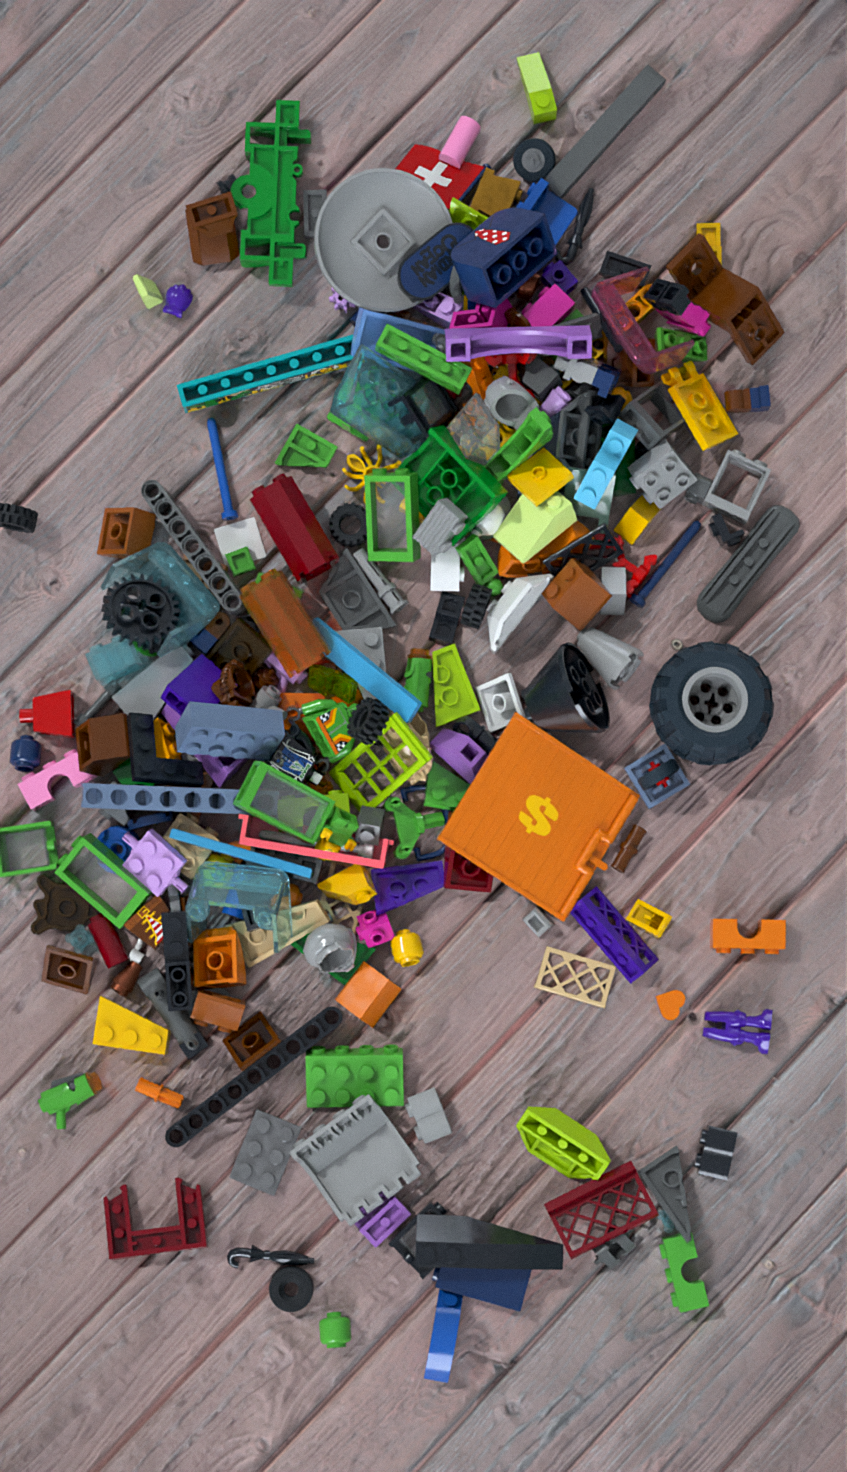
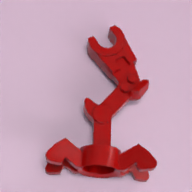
M537 353L486 356L485 360L493 367L508 364V377L515 380L525 389L518 381L517 363H522L523 365L526 363L530 364L536 358ZM525 389L535 398L531 390Z
M598 533L593 537L596 540H603L605 534ZM621 535L618 538L614 537L622 548L624 546L623 537ZM591 545L588 550H600L601 545ZM606 546V549L613 548L616 550L615 547ZM623 553L617 557L618 561L612 564L613 567H625L627 571L633 574L631 580L626 582L628 598L634 593V589L638 588L650 572V566H655L657 555L644 556L643 565L637 567L629 562Z

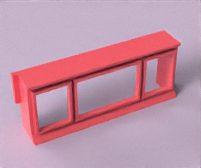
M239 814L238 819H243L239 840L241 845L381 869L386 866L389 845H394L395 842L394 840L380 838L379 845H374L373 857L370 859L358 856V853L339 851V853L314 849L311 846L263 840L259 837L260 831L278 832V828L255 816ZM303 825V830L299 831L305 834L308 826Z

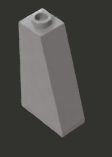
M177 642L113 695L112 699L127 716L130 712L152 714L153 720L159 718L166 705L160 698L166 686L194 661L192 657L195 654L186 644L181 646Z

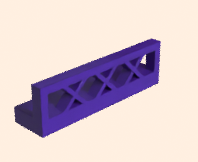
M597 886L580 899L570 912L630 984L659 960ZM594 896L600 903V907L595 906L589 898ZM607 916H611L615 920L616 926L611 925ZM623 934L631 939V944H628L623 939ZM639 953H643L649 960L646 965L640 959Z

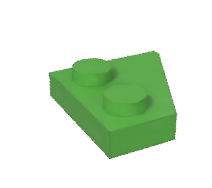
M296 424L275 464L280 466L327 468L339 447L303 426Z
M433 761L432 769L426 778L423 806L454 811L470 785Z

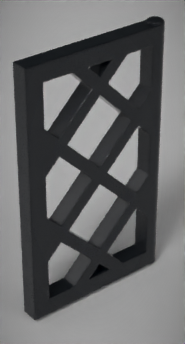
M603 523L547 557L542 563L546 565L555 578L565 567L568 558H578L582 564L585 559L596 560L594 564L589 566L593 572L624 552L607 528L606 523ZM604 531L605 536L603 540L592 539L593 536ZM585 544L582 553L571 552L578 545ZM590 544L601 545L598 555L587 554ZM606 546L615 547V551L607 556H603ZM563 557L560 566L551 565L550 562Z

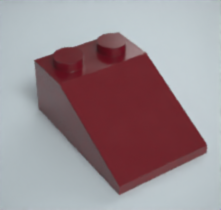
M449 811L448 820H449V818L451 817V815H452V813H453V812H451V811ZM445 845L444 888L491 893L493 876Z

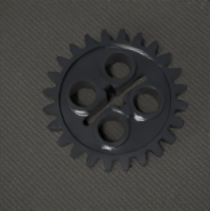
M131 574L129 581L124 576L121 578L120 583L114 581L113 587L108 588L106 595H104V604H102L101 611L104 612L102 620L108 621L106 629L114 628L112 636L120 634L119 642L128 639V644L131 646L135 641L139 648H141L143 642H146L150 648L153 640L158 645H160L162 638L168 640L169 633L173 634L175 626L178 625L179 618L177 617L180 615V610L177 609L179 601H173L176 593L168 594L169 585L161 587V579L155 583L153 582L152 575L148 580H145L143 574L140 575L139 579H136ZM128 595H134L137 599H132ZM156 602L160 606H154L151 603ZM122 615H127L131 619H124ZM149 622L154 626H147L145 623Z

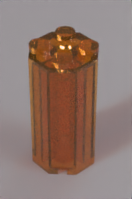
M274 568L260 576L263 581L258 584L253 581L240 589L242 594L239 595V598L289 678H292L296 673L302 672L325 656L324 653L326 656L332 653V650L283 571H277Z

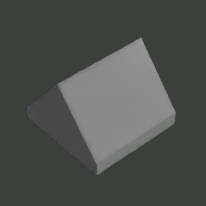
M539 906L535 907L522 919L538 937L554 924Z

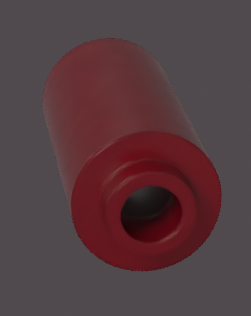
M102 913L90 918L91 923L87 925L107 968H113L129 960L128 953L114 924Z

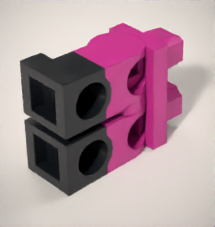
M656 278L643 298L662 317L668 319L666 323L670 327L704 337L711 327L706 320L710 314L706 310H702L700 306L694 305L686 297L689 290L685 285L670 283V281Z

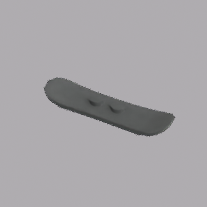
M774 505L768 508L732 556L701 591L697 599V610L706 620L717 624L729 619L759 577L796 535L800 522L799 518L790 509L782 505Z

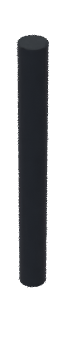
M588 287L582 288L580 291L591 312L600 315L601 328L614 351L621 352L623 345Z

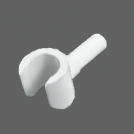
M139 938L129 954V960L140 964L145 957L139 951L143 945V941Z

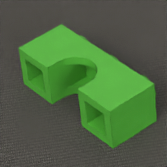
M680 1233L662 1237L663 1244H659L662 1259L666 1258L668 1268L664 1269L667 1283H672L674 1292L670 1293L673 1308L678 1307L680 1313L709 1306L704 1282L701 1279L687 1281L681 1274L683 1264L689 1259L698 1257L692 1233V1241L687 1244Z

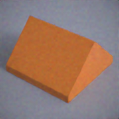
M363 961L335 1000L373 1028L401 991V988Z

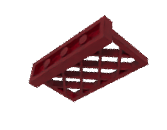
M632 1161L601 1175L598 1180H591L544 1204L571 1260L659 1216ZM635 1180L639 1187L636 1196L624 1193L625 1185ZM641 1192H642V1194H643V1196H644L645 1199L640 1198ZM608 1193L618 1195L614 1207L602 1204L604 1195ZM621 1197L634 1200L630 1212L618 1209ZM638 1202L648 1204L651 1212L643 1216L634 1214ZM586 1204L596 1206L592 1218L580 1215L582 1206ZM599 1208L612 1211L608 1223L596 1220ZM616 1213L629 1216L626 1225L622 1227L612 1225ZM564 1215L574 1217L570 1229L561 1227L557 1219ZM578 1219L590 1222L586 1234L574 1231ZM594 1224L607 1227L604 1236L600 1238L590 1236ZM563 1232L568 1233L567 1238L565 1237ZM572 1235L585 1238L582 1247L572 1251L569 1245Z

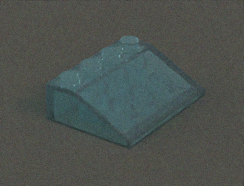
M363 344L360 345L334 393L330 413L400 459L416 452L420 448L422 439L415 443H412L410 440L421 432L416 422L409 425L401 423V417L409 413L404 403L401 401L391 407L387 404L415 380ZM420 388L412 397L427 419L430 401L422 388Z

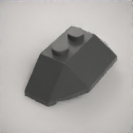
M584 391L560 411L555 458L567 469L568 467L589 469L600 450L602 425L591 421V417L584 411L586 406H598L602 396L597 395V391Z

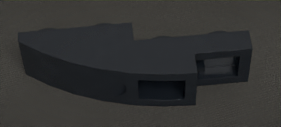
M186 910L161 912L168 1011L192 1010Z

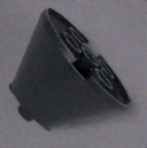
M570 642L562 644L528 686L521 690V695L527 706L524 712L530 722L534 721L545 732L602 733L610 726L608 703L601 683L596 684L590 673L594 670L581 650Z

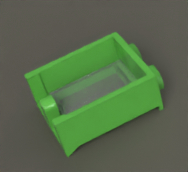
M44 821L0 828L1 878L58 869L59 865L57 862L59 857L54 822Z

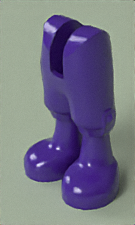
M764 1009L757 1016H746V1013L740 1010L735 1012L707 1011L704 1014V1020L722 1023V1028L703 1027L702 1036L729 1042L733 1046L741 1045L744 1042L752 1043L758 1047L761 1054L768 1055L770 1033L748 1032L742 1030L741 1027H756L771 1031L773 1010Z

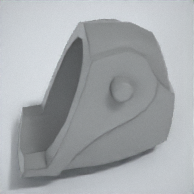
M507 376L496 379L486 389L484 402L487 407L485 411L491 413L500 423L514 427L516 430L524 422L530 411L536 407L538 410L540 408L535 398L527 390Z

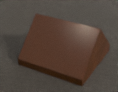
M47 945L41 982L87 995L98 958Z
M261 1011L240 1026L237 1031H234L222 1040L242 1071L283 1041Z

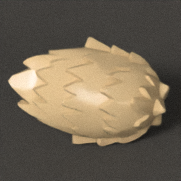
M389 711V715L387 717L392 716L394 713ZM417 712L412 722L406 724L431 754L432 748H430L428 728ZM390 728L383 735L393 749L403 742L393 728ZM407 745L397 753L408 768L418 760ZM384 746L383 750L387 755H389V751ZM392 757L389 762L394 770L401 775L404 770ZM433 758L408 779L410 785H414L419 780L426 781L427 774L432 769Z

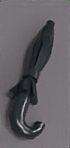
M589 188L577 211L574 234L566 242V244H569L567 255L562 257L560 255L561 251L557 249L558 254L555 256L557 262L561 260L564 265H569L574 261L578 248H583L581 236L591 217L594 198L593 188Z
M254 1245L251 1248L236 1247L231 1249L227 1255L228 1264L237 1269L239 1262L234 1260L235 1257L250 1258V1262L260 1259L269 1261L270 1259L282 1265L293 1266L314 1264V1258L288 1250L263 1251Z

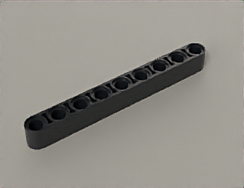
M334 1006L322 1010L172 1125L165 1134L167 1144L174 1148L180 1147L199 1134L336 1029L343 1021L342 1011ZM330 1010L336 1011L339 1015V1020L335 1024H329L325 1019L326 1013ZM310 1025H315L319 1028L320 1033L316 1039H310L306 1034V1030ZM290 1040L299 1042L300 1050L298 1053L292 1054L287 1050V1044ZM271 1055H277L281 1060L280 1066L276 1069L268 1065V1058ZM255 1069L261 1073L259 1083H252L249 1080L248 1074L251 1070ZM236 1084L241 1087L242 1094L239 1098L230 1096L229 1088L231 1085ZM213 1099H217L222 1103V1110L219 1113H214L210 1109V1102ZM198 1114L202 1117L203 1124L200 1128H195L191 1125L190 1119L192 1115ZM174 1129H178L183 1133V1140L180 1143L174 1142L171 1138V1132Z

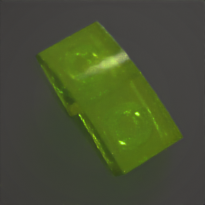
M315 664L310 665L307 686L324 696L332 693L347 703L355 701L358 682L352 677L328 667Z

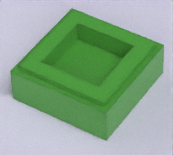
M247 546L225 554L234 578L256 570Z

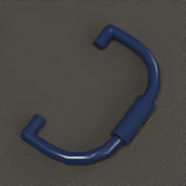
M426 784L402 788L400 790L402 801H409L407 793L425 790ZM441 809L446 825L448 814L451 810ZM445 844L439 850L421 855L419 847L414 848L415 857L418 862L438 857L445 852Z

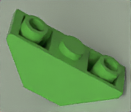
M662 327L656 329L654 335L655 360L669 363L707 360L706 337Z

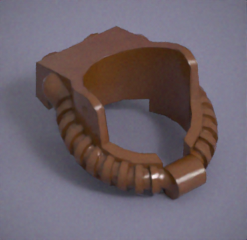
M235 659L223 667L220 678L211 687L222 705L248 707L252 704L251 697L255 695V687L251 677L243 667V663ZM233 670H236L235 675L241 685L237 690H235L237 685L233 678Z

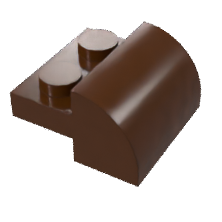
M636 336L619 338L623 345L621 352H615L609 340L604 338L603 362L622 370L616 387H650L654 385V338Z

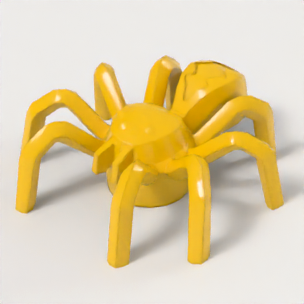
M380 445L376 446L378 460L375 465L372 464L363 446L360 447V452L368 467L357 455H347L346 459L349 468L354 472L363 473L362 475L352 474L346 468L342 469L343 473L352 479H363L356 487H349L345 484L344 487L348 491H358L365 485L364 475L372 473V469L380 467L383 460L382 447ZM398 460L396 463L383 468L387 470L398 468L401 465V461ZM376 482L377 499L381 504H384L386 500L381 497L377 486L383 488L381 483L386 484L387 482ZM364 492L363 499H364V504L366 505V503H365V492Z

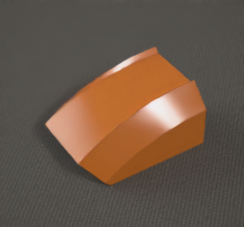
M232 927L206 929L193 938L194 987L212 989L244 986L247 984L240 939Z

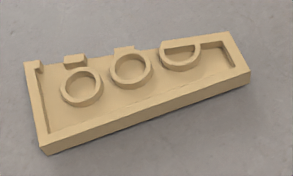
M317 899L270 912L273 925L253 932L247 931L244 920L225 925L224 927H232L237 932L244 961L250 968L311 933L317 927L328 923L331 919Z

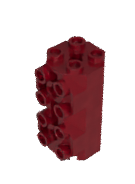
M285 473L275 477L272 480L273 483L267 487L261 485L251 492L253 497L250 501L297 583L301 584L303 583L301 578H305L307 581L312 580L331 568V561L334 560L335 563H338L340 560L292 476L286 477Z

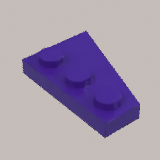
M442 861L371 869V879L377 895L374 896L376 915L379 916L444 887Z

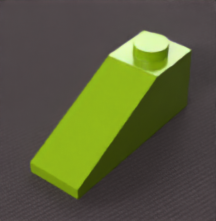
M540 53L516 57L533 125L555 120L557 107Z

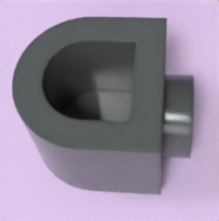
M695 473L698 480L687 488L684 499L692 504H697V502L702 504L713 480Z

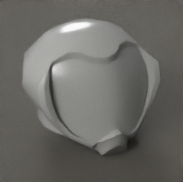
M329 923L313 930L308 935L303 948L307 963L317 967L323 973L349 972L355 966L354 961L357 953L356 936L352 929L346 928L343 925Z

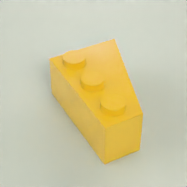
M100 996L93 1037L94 1045L168 1054L170 1029L105 996Z

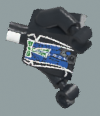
M289 719L288 721L292 724L291 728L285 730L283 740L267 765L301 783L307 780L317 786L324 774L313 768L317 760L314 756L316 749L309 735L301 730L293 720ZM265 775L259 787H265L274 791L293 789L269 775Z

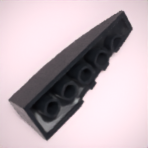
M417 1214L415 1266L563 1270L564 1245L469 1216Z

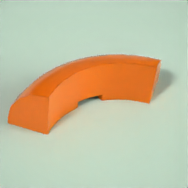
M577 520L524 564L501 545L497 560L499 576L519 578L527 577L529 573L542 571V574L549 573L550 571L542 561L590 531ZM585 544L578 545L571 552L582 553ZM563 557L550 562L551 565L560 566Z

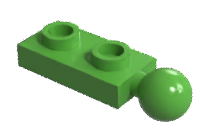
M472 534L455 549L476 584L492 589L491 596H498L503 589L502 582L498 578H493L498 574V569L479 537Z

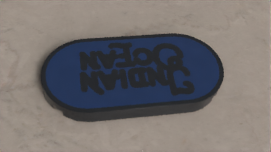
M450 223L437 231L408 255L398 268L397 281L400 290L411 299L428 300L450 284V276L454 266L451 252L473 229L464 223Z

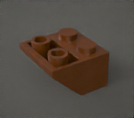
M122 713L89 718L75 729L80 772L104 777L130 758L127 714Z

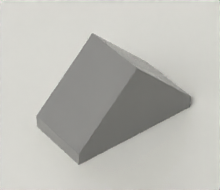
M601 567V583L612 594V597L600 609V615H624L626 568Z

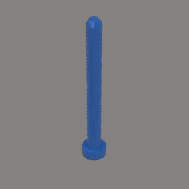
M208 418L207 427L224 508L221 517L223 521H229L238 518V512L233 510L216 420Z

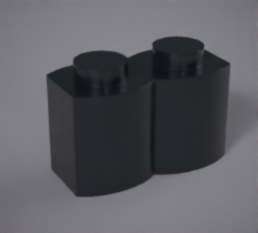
M707 1125L706 1130L702 1129L699 1143L703 1144L701 1154L696 1153L694 1167L697 1168L696 1173L727 1180L738 1132Z

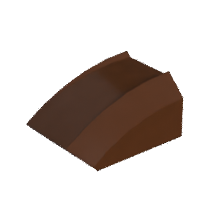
M187 209L185 210L194 263L202 266L231 262L240 256L235 220L233 231L208 239L199 230L192 229Z

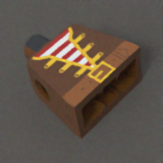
M155 895L124 924V927L153 950H156L163 944L161 912H167L169 909L161 897Z

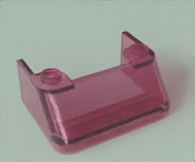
M646 266L598 282L593 288L591 295L631 361L641 372L653 374L680 364L695 342L692 339L655 352L621 297L635 291L649 271Z

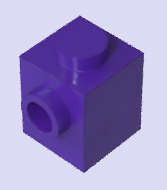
M561 260L555 264L551 262L542 270L541 282L546 287L551 288L556 284L568 295L578 286V280Z

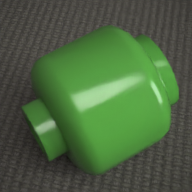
M341 1312L327 1313V1318L320 1320L321 1343L327 1345V1348L346 1347V1343L351 1340L350 1319L348 1317H341Z

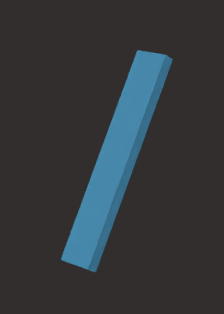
M319 617L314 618L303 638L391 711L397 712L406 723L412 722L422 702Z
M171 829L169 837L177 841L311 879L313 874L312 868L178 829Z

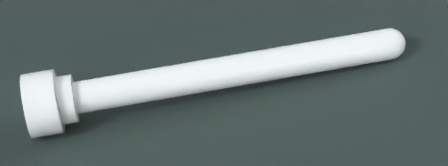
M262 830L259 833V837L263 840L315 846V844H306L287 833ZM359 842L352 852L358 853V856L372 859L374 845ZM345 844L341 847L340 851L350 852V849L346 850L344 848Z

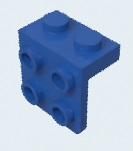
M541 178L537 184L535 182L532 183L526 193L528 195L524 203L520 201L516 208L544 213L556 246L576 217L577 209L548 190L549 182Z

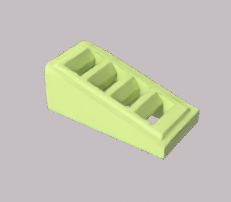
M138 274L133 276L132 279L146 308L150 309L163 302V297L152 280Z

